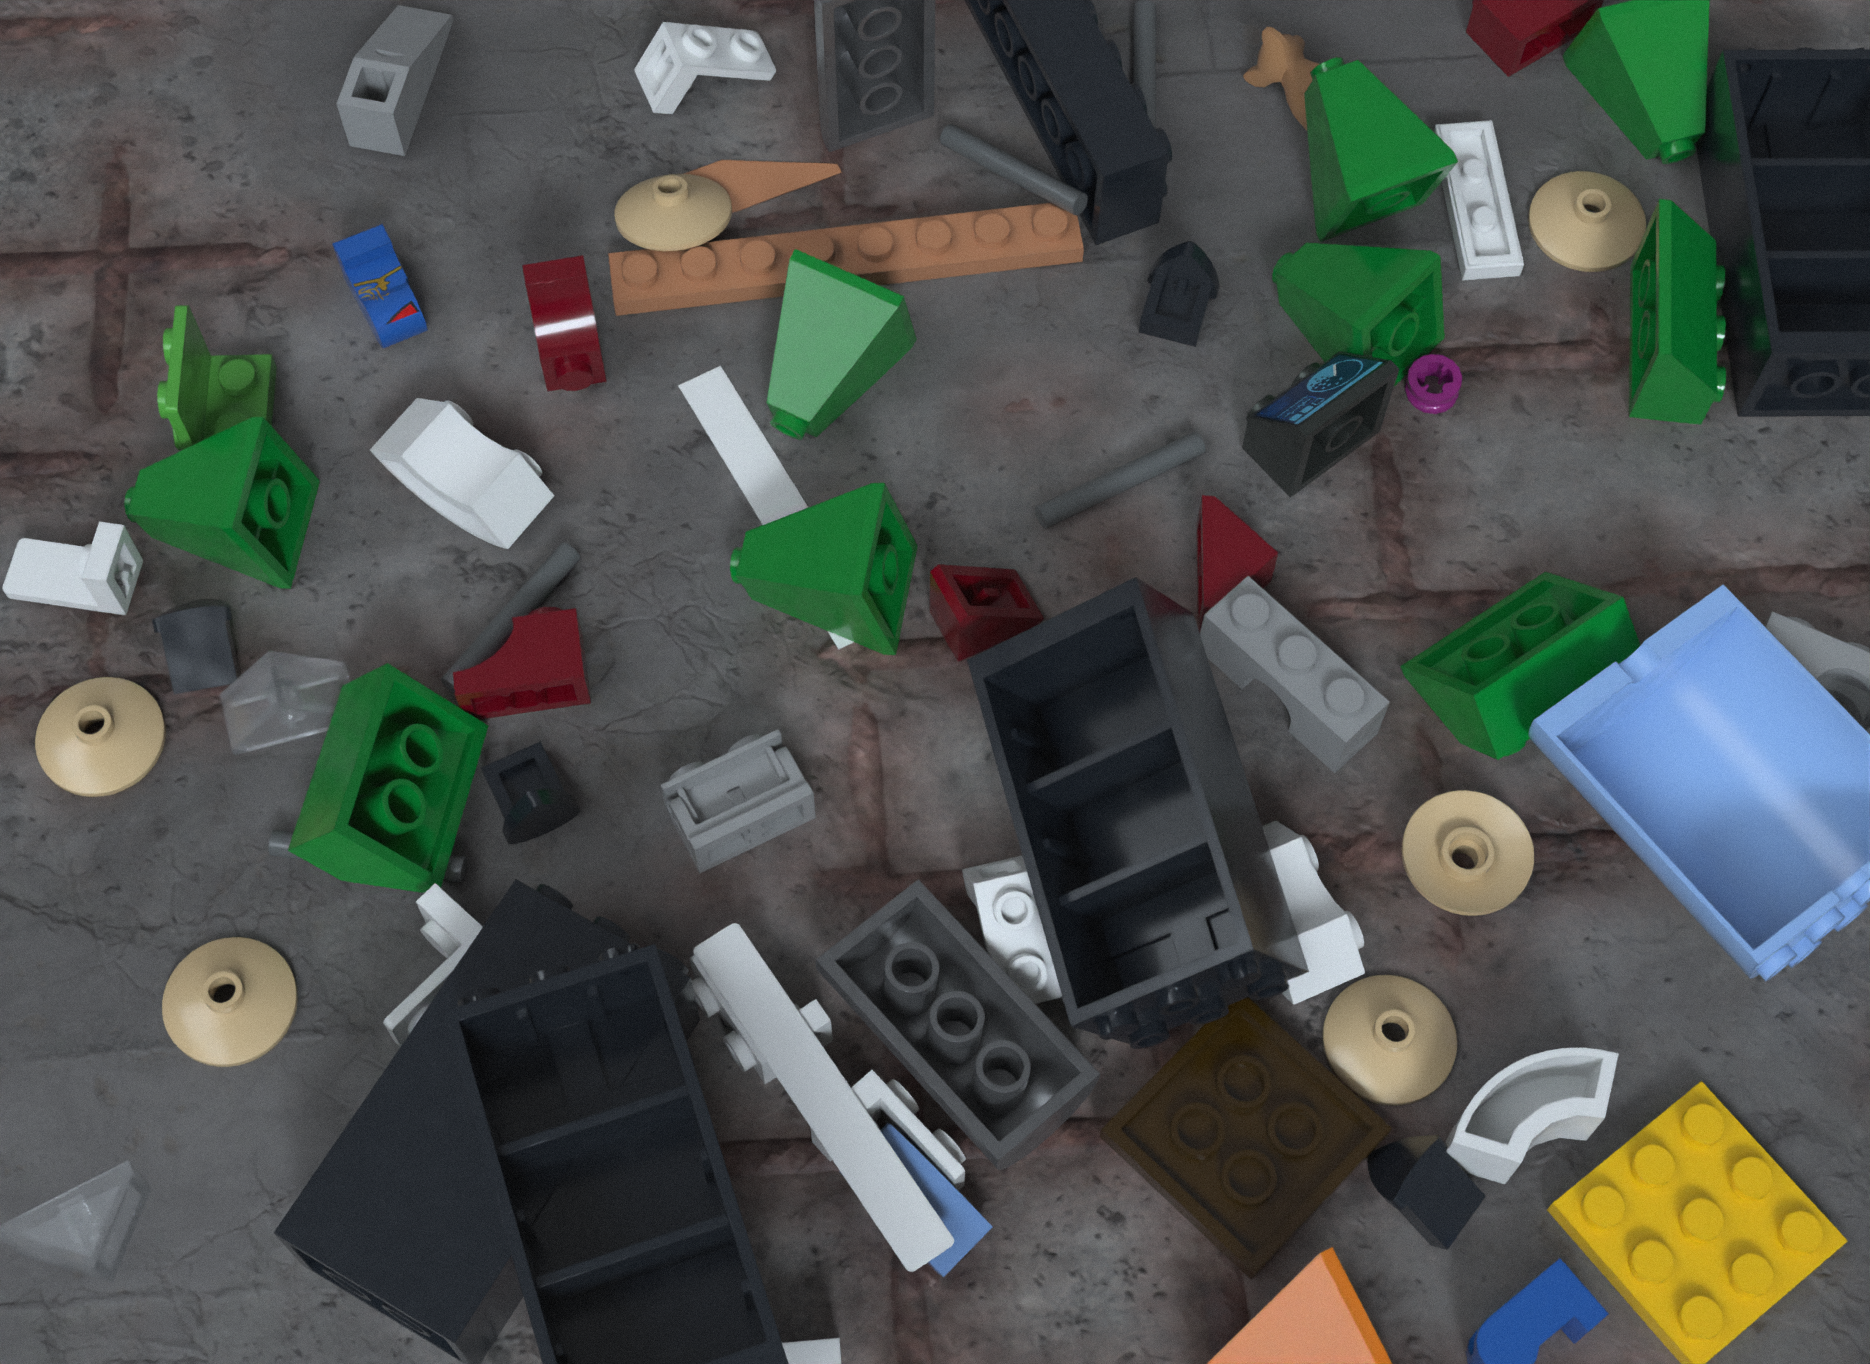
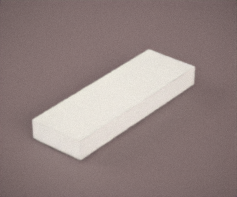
M1492 120L1436 124L1434 133L1454 151L1458 163L1442 181L1462 281L1520 276L1524 262Z

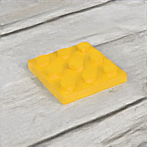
M1702 1081L1555 1200L1547 1209L1551 1216L1681 1364H1706L1848 1242Z

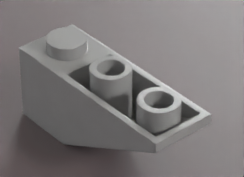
M398 5L354 56L336 103L349 146L401 156L406 155L454 21L453 15Z

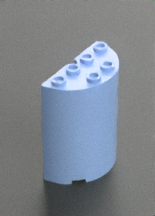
M1724 584L1647 638L1627 659L1619 664L1615 661L1533 720L1528 733L1530 740L1750 979L1760 975L1765 981H1768L1787 965L1793 968L1810 955L1822 943L1821 939L1833 929L1839 932L1868 907L1867 903L1870 901V734Z

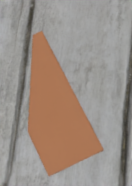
M720 160L684 174L705 177L722 186L731 199L732 213L842 172L838 164Z

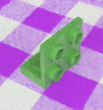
M176 305L173 328H166L163 334V352L165 361L169 365L167 381L159 382L157 391L159 413L162 419H169L172 425L176 448L184 450L251 417H264L272 426L277 370L272 354L211 356L190 306Z

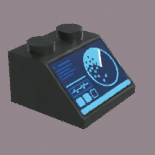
M1338 352L1322 365L1318 362L1311 363L1296 376L1290 388L1276 398L1273 395L1265 396L1251 408L1246 417L1247 426L1242 449L1291 498L1380 432L1399 368L1391 360Z

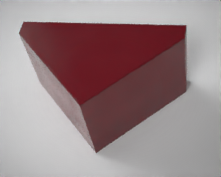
M1202 495L1196 523L1197 619L1199 633L1204 615L1247 576L1254 580L1261 588L1267 586L1272 580L1278 552L1218 498L1208 495Z
M938 564L930 571V614L957 662L1029 630L1044 620L1043 615L1016 569Z

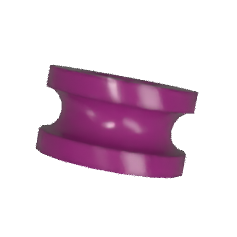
M1430 354L1420 357L1414 361L1408 372L1405 386L1408 401L1414 408L1424 413L1438 414L1446 412L1458 400L1462 384L1460 368L1453 360L1444 355ZM1426 376L1439 377V385L1446 382L1443 384L1441 393H1429V385L1427 384L1421 387V385H1424Z

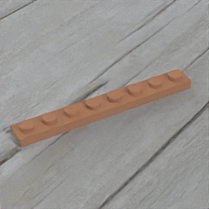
M1052 203L712 241L678 251L642 249L608 253L614 308L616 316L783 297L789 259L795 249L877 285H887L1083 262L1084 247L1078 216Z

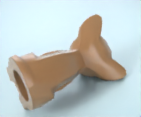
M1266 27L1262 31L1263 44L1258 52L1257 65L1249 68L1243 77L1246 82L1255 87H1266L1272 83L1281 82L1292 114L1307 131L1304 93L1312 82L1310 72L1320 63L1305 59L1303 54L1305 41L1300 36L1283 34L1272 27Z

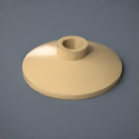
M1569 172L1550 179L1536 192L1528 214L1529 229L1537 246L1549 258L1560 265L1584 272L1607 271L1626 263L1636 254L1646 231L1644 210L1637 197L1619 181L1595 172ZM1586 209L1593 210L1596 213L1589 212Z
M668 174L642 181L626 191L617 202L614 216L618 231L629 242L650 250L678 251L702 245L718 236L730 222L732 205L726 190L710 179L691 174Z
M115 677L89 679L68 688L47 707L36 731V755L47 776L60 788L70 793L87 797L116 794L138 783L157 763L166 739L165 719L156 700L140 685ZM104 721L102 729L97 733H84L93 723Z
M1467 790L1451 791L1431 798L1415 811L1403 834L1402 860L1411 883L1429 902L1451 913L1478 916L1503 909L1522 893L1533 871L1534 847L1524 822L1505 803L1484 793ZM1457 853L1468 855L1474 862V868L1464 869L1453 862L1452 856Z
M244 937L214 940L192 951L174 969L163 994V1021L172 1041L183 1053L193 1060L216 1067L246 1064L272 1050L288 1032L297 1010V983L285 959L267 944ZM227 984L235 986V993L230 1000L223 1003L214 1001V994L219 988Z
M1376 975L1354 982L1335 998L1327 1012L1323 1025V1050L1334 1075L1355 1095L1376 1104L1401 1106L1415 1103L1428 1097L1443 1084L1455 1062L1457 1035L1450 1013L1442 1001L1428 988L1404 977ZM1386 1023L1398 1024L1405 1032V1039L1399 1042L1387 1039L1382 1032V1026Z

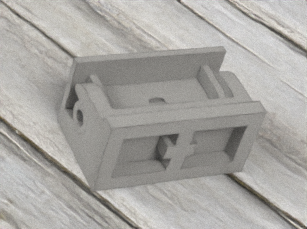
M779 729L765 736L760 734L746 736L733 744L727 754L705 764L703 762L687 764L675 771L669 781L661 784L666 811L699 874L816 818L814 793L808 782L804 779L787 747H783Z

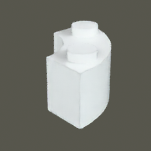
M416 398L374 444L370 451L400 482L439 514L472 535L498 547L509 549L554 497L553 493L539 478L542 475L541 468L526 453L517 449L510 450L502 447L484 436L473 427L474 424L471 417L454 402Z
M1274 821L1262 826L1309 969V972L1288 980L1289 988L1282 993L1292 1004H1297L1365 974L1358 949L1364 947V938L1354 916L1349 911H1344L1333 900L1322 884L1316 872L1319 869L1318 859L1310 841L1304 835H1298L1281 823Z
M1561 1048L1533 1054L1514 1062L1486 1082L1473 1097L1446 1140V1145L1448 1146L1446 1152L1465 1173L1506 1184L1522 1163L1526 1152L1534 1145L1557 1138L1586 1141L1605 1119L1619 1054L1601 1049Z

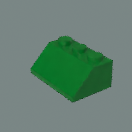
M1667 199L1658 200L1630 266L1629 417L1701 425L1712 403H1720L1726 384L1725 367L1717 366V351H1720L1723 345L1726 327L1725 317L1717 315V301L1722 296L1725 283V267L1723 265H1716V240L1672 200Z
M1545 571L1400 667L1404 677L1460 744L1499 760L1504 756L1520 751L1526 745L1527 740L1530 739L1528 733L1534 719L1615 661L1619 664L1627 659L1641 645L1623 596Z
M389 663L343 685L288 851L341 881L425 893L435 883L441 888L488 725Z

